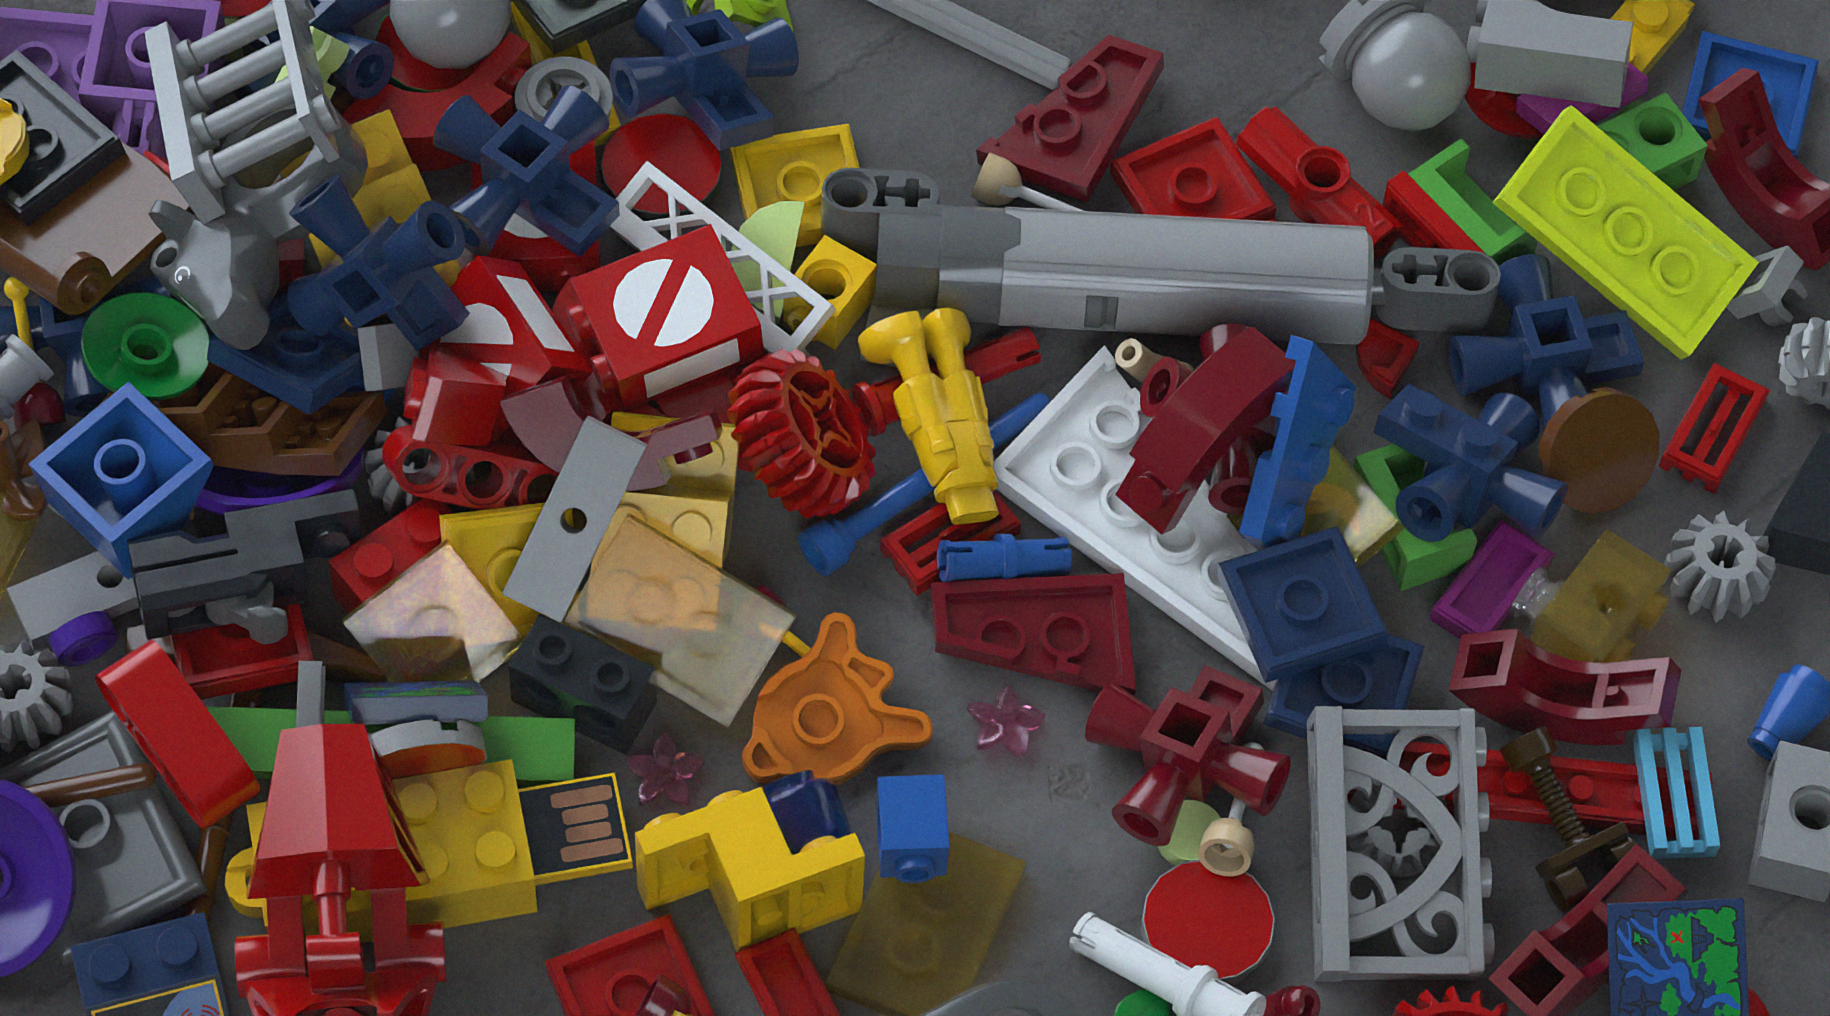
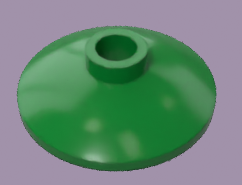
M129 293L112 298L93 311L83 329L81 351L90 373L107 389L115 393L129 381L149 401H160L177 397L189 391L201 380L209 365V361L206 359L210 337L200 318L184 304L159 294ZM138 356H145L152 360L140 359Z

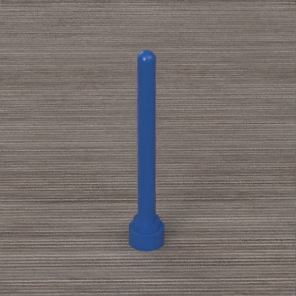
M1035 393L990 422L988 426L994 442L992 450L994 451L1021 433L1051 402L1050 397L1044 393ZM921 468L842 521L836 518L829 522L823 519L818 520L798 534L799 547L815 571L822 576H828L849 562V554L855 550L856 541L932 492L936 487L930 485Z

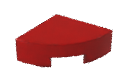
M1370 318L1366 337L1356 345V359L1361 373L1376 391L1390 399L1415 358L1420 342Z

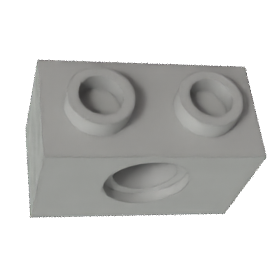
M1785 741L1779 742L1766 772L1747 884L1821 902L1826 901L1830 893V752ZM1796 817H1809L1815 820L1821 829L1807 828Z

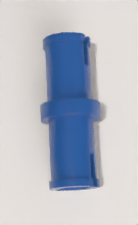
M995 534L992 541L951 542L950 540H941L937 549V569L943 570L939 574L942 582L958 579L994 578L995 580L1019 577L1068 576L1071 570L1072 554L1071 548H1067L1069 541L1066 537L1015 540L1012 534Z

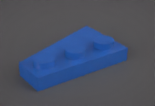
M1293 335L1290 337L1285 358L1296 360L1288 394L1276 392L1270 412L1271 416L1276 417L1273 450L1264 451L1258 458L1239 529V534L1257 550L1297 539L1300 536L1305 523V507L1314 486L1324 479L1328 471L1330 448L1339 427L1347 423L1354 407V391L1356 386L1314 341Z

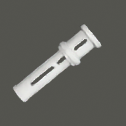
M1093 912L1084 914L1074 927L1073 933L1083 938L1081 940L1076 937L1070 938L1069 948L1071 951L1088 957L1173 1004L1172 1010L1176 1013V1016L1264 1015L1266 1009L1265 996L1256 991L1250 992L1248 995L1218 979L1217 971L1208 965H1196L1190 968L1100 919Z

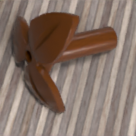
M37 420L29 421L18 428L11 436L7 424L0 421V491L5 493L2 513L14 520H33L43 515L48 507V502L40 486L22 482L21 480L34 475L29 463L47 449L43 429Z

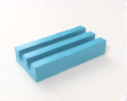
M1689 727L1687 733H1677L1676 728H1663L1661 734H1651L1650 729L1637 730L1633 738V747L1649 855L1653 859L1716 857L1720 848V840L1702 727ZM1681 750H1686L1700 840H1693L1680 758ZM1655 751H1663L1677 841H1667L1654 758Z

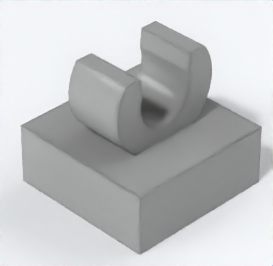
M1787 245L1753 257L1759 262L1726 307L1737 319L1759 312L1762 320L1771 327L1775 328L1791 323L1794 317L1783 307L1781 298L1790 305L1805 300L1808 294L1805 287L1798 280L1794 279L1804 261Z

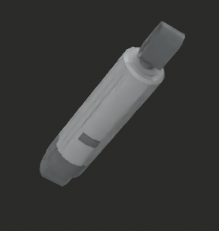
M843 168L830 173L822 186L820 225L822 236L826 235L851 250L878 252L875 306L927 309L953 308L965 313L968 321L972 323L1202 336L1207 330L1222 324H1242L1255 327L1269 340L1290 341V337L1293 335L1314 341L1315 343L1357 345L1366 337L1371 305H1375L1379 318L1393 328L1456 333L1479 331L1485 328L1491 320L1501 276L1499 266L1493 258L1482 252L1472 250L1419 247L1398 248L1386 256L1382 268H1374L1373 239L1364 226L1020 207L991 208L939 205L940 192L936 182L926 174L915 171Z

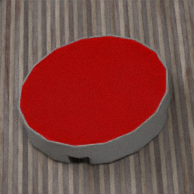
M431 719L399 724L375 732L371 737L385 760L391 779L394 780L483 764L487 759L482 729L468 721L459 720V722L456 721L458 731L443 730L441 721H433Z
M1200 860L1179 863L1159 876L1146 895L1140 930L1144 943L1190 968L1196 965H1208L1217 971L1218 979L1231 986H1235L1249 977L1250 972L1255 970L1269 953L1275 917L1268 894L1252 875L1247 872L1237 876L1218 875L1205 868Z

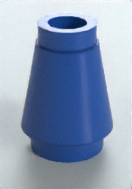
M1799 664L1793 665L1788 673H1780L1753 728V732L1747 739L1748 745L1758 755L1771 761L1780 741L1793 744L1800 743L1830 715V683L1816 671Z

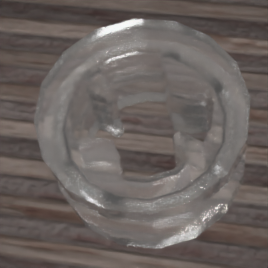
M1541 566L1526 581L1509 612L1516 619L1521 616L1530 619V628L1536 632L1540 631L1551 618L1568 588V583L1562 579L1558 582L1550 581L1547 578L1548 571Z

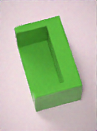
M1459 139L1408 173L1486 255L1493 258L1498 266L1515 257L1535 253L1538 241L1495 206L1488 195L1465 173L1470 146L1463 139Z
M1390 444L1357 455L1352 472L1379 502L1381 508L1383 507L1401 528L1381 545L1379 550L1399 591H1403L1462 571L1473 557L1477 538L1471 528L1456 533L1453 527L1451 533L1445 539L1429 542L1415 537L1405 529L1396 513V499L1403 489L1423 478L1425 461L1395 444Z

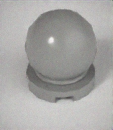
M390 0V18L397 36L412 57L435 68L465 69L487 58L497 47L510 24L511 0Z
M1351 0L1335 16L1321 36L1319 43L1327 52L1318 57V60L1334 78L1341 80L1352 78L1354 93L1366 113L1389 127L1415 132L1434 127L1457 111L1471 84L1470 56L1457 30L1438 16L1423 13L1425 0H1369L1363 6L1358 0Z

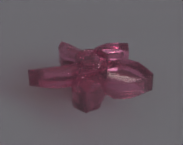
M1010 685L999 692L996 707L984 702L968 703L967 705L969 714L976 721L985 724L978 735L977 751L991 748L1003 740L1004 746L1011 753L1025 757L1028 746V733L1035 731L1044 722L1046 714L1033 706L1022 705L1018 707V698Z
M666 732L655 741L653 748L654 757L635 755L625 759L626 764L633 773L645 777L639 787L638 799L640 806L657 799L664 789L666 795L673 802L689 806L690 794L686 779L695 776L705 763L704 757L692 752H679L677 754L675 743Z

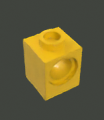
M824 235L794 275L819 295L830 294L837 297L827 300L836 310L811 340H818L836 350L871 304L873 297L875 298L877 264ZM801 297L783 299V321L787 322L795 332L813 310V307Z

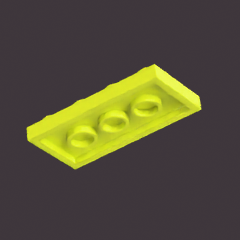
M1572 105L1560 113L1492 202L1621 311L1626 310L1628 317L1680 360L1689 357L1759 263Z

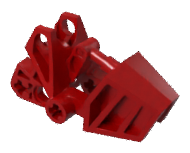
M318 724L284 729L280 732L266 809L246 893L247 899L266 898L268 934L236 936L235 967L239 998L248 999L253 1016H428L436 983L447 982L443 921L408 922L406 887L423 886L430 883L385 760L365 724ZM355 887V891L370 890L375 972L367 973L360 931L348 932L346 902L351 898V888ZM302 895H312V900L318 903V935L306 936L303 924Z

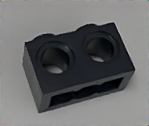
M539 614L508 665L511 701L546 718L575 719L576 732L625 755L657 704L655 667L542 614Z

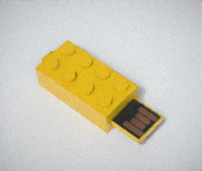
M509 759L392 780L430 883L423 886L406 887L409 923L443 921V927L450 928L538 912L536 885L633 868L615 772L518 789L513 760ZM267 802L246 805L252 847L240 851L230 860L226 868L225 888L230 902L240 914L251 918H264L266 934H268L266 898H246L247 877L251 875ZM355 887L351 888V898L346 902L348 932L360 931L362 943L373 941L370 890L355 891ZM302 895L303 924L306 936L318 935V903L312 900V895Z

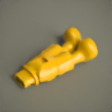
M953 308L937 309L928 314L923 320H921L918 311H908L883 319L864 330L858 337L861 355L871 363H894L897 366L903 383L893 394L895 407L901 420V427L908 439L912 440L927 480L932 487H936L933 493L936 502L946 503L952 524L959 525L991 520L999 514L992 493L997 489L999 483L994 470L992 450L994 442L988 426V408L986 407L980 377H976L973 371L965 368L963 352L971 337L969 321L965 313ZM928 359H934L940 378L931 373Z

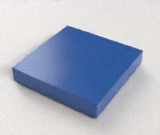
M1702 31L1682 113L1701 138L1707 142L1711 139V135L1699 98L1741 68L1759 71L1778 131L1788 149L1797 159L1820 60Z

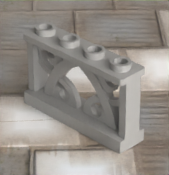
M1315 706L1307 720L1314 982H1341L1342 980L1475 981L1484 972V964H1492L1495 940L1492 924L1483 923L1482 898H1489L1491 894L1492 868L1489 857H1480L1479 832H1487L1489 799L1487 792H1478L1477 767L1485 766L1487 740L1485 728L1475 727L1474 708H1460L1459 710L1342 709V706ZM1343 734L1396 735L1389 747L1386 760L1369 752L1343 745ZM1421 736H1430L1438 739L1445 745L1450 754V766L1447 774L1438 777L1428 772L1426 760L1431 753L1420 756L1411 767L1410 773L1399 768L1400 758L1406 745ZM1372 783L1380 786L1375 805L1369 812L1358 813L1350 808L1347 801L1349 791L1359 789L1365 793L1368 799ZM1452 791L1454 818L1438 799ZM1393 795L1406 804L1424 822L1440 845L1426 870L1398 896L1391 878L1377 862L1360 853L1346 851V837L1364 833L1377 824L1386 813ZM1455 868L1457 897L1451 893L1439 891ZM1360 875L1370 877L1377 885L1384 904L1375 908L1376 901L1372 890L1369 897L1364 900L1353 897L1350 892L1352 879ZM1414 913L1418 927L1425 934L1437 937L1438 934L1432 927V918L1438 913L1448 914L1456 926V942L1449 951L1443 954H1428L1417 947L1411 940L1404 920ZM1391 928L1396 946L1403 957L1350 956L1349 943L1364 940Z

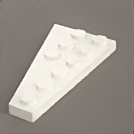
M1104 345L994 461V470L999 483L996 490L1060 537H1066L1071 545L1111 574L1124 573L1126 585L1273 691L1276 680L1268 683L1264 682L1216 574L1218 563L1258 550L1245 538H1242L1227 518V513L1215 509L1209 503L1208 493L1210 486L1204 479L1176 528L1163 535L1115 495L1135 461L1129 453L1153 418L1146 417L1142 413L1140 408V392L1136 387L1130 388L1116 369L1114 357Z

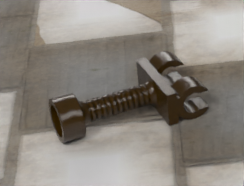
M1543 726L1515 739L1499 751L1511 774L1522 772L1531 777L1530 781L1534 783L1533 787L1537 789L1536 793L1541 794L1539 798L1544 800L1542 804L1547 806L1546 811L1550 812L1549 817L1553 818L1552 823L1556 824V829H1560L1558 834L1563 835L1561 837L1562 841H1566L1564 843L1565 850L1545 859L1535 867L1540 878H1544L1550 898L1559 910L1564 911L1580 903L1589 894L1582 874L1572 862L1599 850L1603 865L1609 873L1632 849L1635 842L1628 836L1629 830L1624 821L1594 836L1584 832L1586 828L1581 826L1583 822L1578 820L1579 815L1575 814L1576 809L1572 808L1573 804L1568 803L1570 798L1565 797L1567 793L1562 791L1564 787L1559 785L1561 781L1556 779L1558 776L1556 773H1553L1555 771L1554 768H1549L1552 765L1551 756L1558 748L1547 727Z

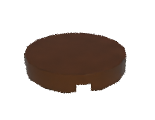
M1609 387L1592 389L1596 392L1589 393L1584 397L1576 395L1564 402L1548 421L1539 443L1538 460L1543 463L1545 477L1568 483V490L1563 503L1571 509L1590 514L1615 510L1633 499L1650 480L1659 457L1660 433L1653 414L1630 394Z

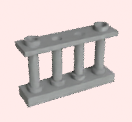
M272 0V4L193 43L188 38L180 42L167 21L144 32L171 180L203 225L226 214L221 187L227 184L226 177L309 136L328 163L340 158L334 131L341 128V123L334 106L325 95L309 26V20L316 17L310 0ZM279 29L280 40L199 79V75L205 72L204 65ZM285 65L287 66L288 77L209 116L206 115V111L212 109V101ZM295 102L297 114L214 154L213 149L220 146V138Z

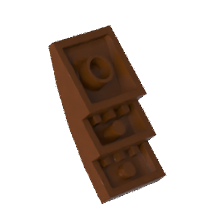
M145 356L140 357V359L152 360ZM210 361L204 376L189 391L167 400L150 401L212 460L214 466L277 475L340 476L388 413L382 391L343 392L309 415ZM111 391L100 404L114 394V392Z

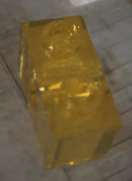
M1606 528L1538 616L1530 641L1548 652L1572 660L1592 663L1628 661L1636 646V643L1630 640L1640 626L1650 631L1670 602V598L1664 595L1663 591L1671 569Z

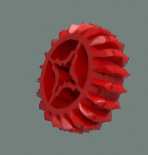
M781 349L774 354L768 353L745 367L743 373L734 378L735 386L727 392L732 406L726 411L728 419L736 427L731 436L740 443L743 450L741 459L748 461L754 470L753 479H760L767 486V493L771 499L780 497L783 507L788 512L797 510L806 519L815 515L823 518L830 513L834 515L850 506L851 503L861 497L862 493L870 488L869 479L876 474L874 464L871 461L876 456L875 448L867 440L871 434V429L863 424L859 415L862 408L856 407L849 397L850 389H843L836 379V373L833 370L824 371L818 358L815 356L807 358L799 349L791 352Z

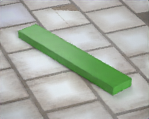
M206 707L249 765L256 779H271L280 732L284 729L296 728L297 709ZM324 710V724H355L351 721L347 711ZM488 716L487 719H484V722H470L482 729L487 759L483 764L512 759L517 787H534L574 780L575 719ZM457 722L441 723L443 730L458 731ZM365 724L370 735L399 725Z

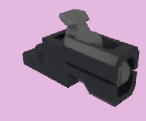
M350 489L224 513L226 534L197 539L183 530L127 540L132 578L146 639L151 640L235 623L249 630L250 638L261 644L280 641L288 633L287 613L278 607L307 602L304 559L337 556L361 540L359 509L354 490Z

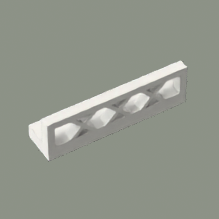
M646 161L615 199L619 202L620 216L609 228L637 252H641L668 241L658 231L670 230L671 239L682 235L681 228L711 224L730 263L753 260L760 265L762 290L745 293L750 303L763 302L764 315L754 307L753 309L761 323L764 352L774 354L781 349L788 352L799 349L807 358L812 357L805 347L835 312L836 308L655 166ZM654 183L668 194L669 218L643 221L630 210ZM679 203L693 214L680 216ZM725 239L739 250L726 252ZM771 275L785 286L772 288ZM801 297L813 307V310L790 336L775 324L773 300Z

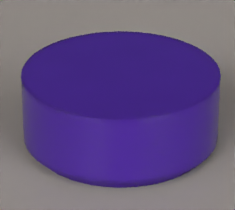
M95 611L80 615L66 622L52 633L48 642L60 665L74 667L89 663L107 653L115 645L118 639V632L107 612Z

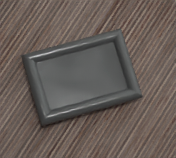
M112 710L0 768V779L25 787L141 762L148 763L143 751ZM157 780L153 786L147 789L99 799H84L75 801L70 805L51 808L70 840L77 875L76 894L69 920L63 932L53 944L63 966L73 963L70 946L136 930L209 892Z

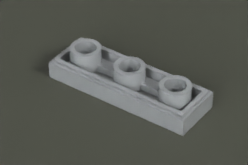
M590 416L585 419L502 593L503 595L558 622L564 620L648 444ZM569 508L582 510L587 519L586 526L580 529L571 527L565 519L566 510Z
M189 516L182 530L200 539ZM99 551L7 588L10 601L34 651L49 645V638L56 629L80 615L104 611L112 619L139 607L133 578L128 580ZM114 583H118V584H119V585H117L116 587H113V588H106V586H108V585H110V584H114Z

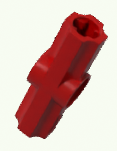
M1267 106L1251 117L1246 127L1238 134L1236 146L1289 195L1290 209L1297 218L1310 224L1366 227L1367 232L1373 239L1374 263L1387 254L1390 247L1401 236L1403 225L1350 176V165L1346 157L1335 148L1318 146L1276 106L1273 108H1268ZM1311 183H1320V184H1324V185L1327 186V187H1326V188H1321V187L1314 186V185L1311 184Z

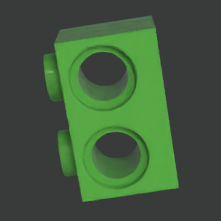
M1666 92L1647 102L1643 100L1634 101L1625 106L1616 117L1597 126L1672 190L1697 179L1708 145Z

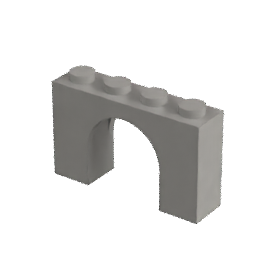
M1478 0L1476 23H1481L1482 26H1471L1466 49L1470 56V62L1476 63L1474 88L1515 94H1530L1620 108L1629 67L1633 22L1564 13L1551 9L1537 0Z

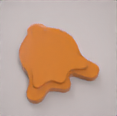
M838 612L826 615L821 622L817 640L810 651L799 660L782 667L767 680L761 689L753 715L752 737L742 753L743 769L752 780L763 784L783 781L806 788H829L841 785L859 775L876 757L885 752L893 750H919L930 743L933 725L927 714L918 710L888 706L882 701L881 696L893 684V668L888 663L868 657L859 651L856 644V626L848 615Z

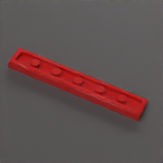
M1411 741L1402 752L1399 768L1410 773L1411 767L1420 756L1431 753L1426 760V768L1433 776L1440 777L1446 775L1449 770L1450 754L1443 744ZM1487 749L1485 766L1477 767L1478 792H1487L1489 819L1556 825L1552 823L1553 818L1549 817L1550 812L1546 811L1547 806L1542 804L1544 800L1539 798L1541 794L1536 793L1537 789H1534V783L1530 781L1531 777L1522 772L1511 774L1500 751ZM1551 756L1552 765L1549 768H1554L1555 771L1553 773H1556L1558 776L1556 779L1561 781L1559 785L1564 787L1562 791L1567 793L1565 797L1570 798L1568 803L1573 804L1572 808L1576 809L1575 814L1579 815L1578 820L1583 822L1581 826H1585L1586 829L1606 830L1624 821L1629 830L1628 833L1647 835L1635 764ZM1656 767L1666 837L1676 838L1666 768ZM1682 769L1693 840H1700L1689 770ZM1709 772L1712 789V772ZM1353 789V790H1351V791L1348 792V794H1347L1348 804H1349V802H1350L1352 796L1354 795V793H1355L1358 789ZM1452 791L1444 796L1449 813L1454 815ZM1397 798V804L1393 805V809L1404 810V806H1401V800Z

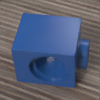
M945 775L878 777L876 818L880 878L896 877L897 880L904 883H922L931 880L934 876L947 875L949 834Z

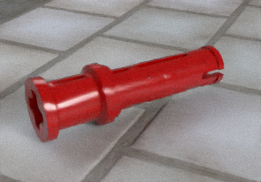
M1023 326L1004 336L965 350L963 352L965 368L973 371L976 377L979 376L981 385L1019 369L1039 364L1041 362V354L1039 352L1031 353V351L1040 348L1033 332L1029 327ZM936 363L929 364L931 373L940 378ZM900 373L871 385L862 381L852 386L854 405L862 408L859 415L863 424L871 429L870 435L873 437L883 434L887 425L900 420L893 394L903 383Z

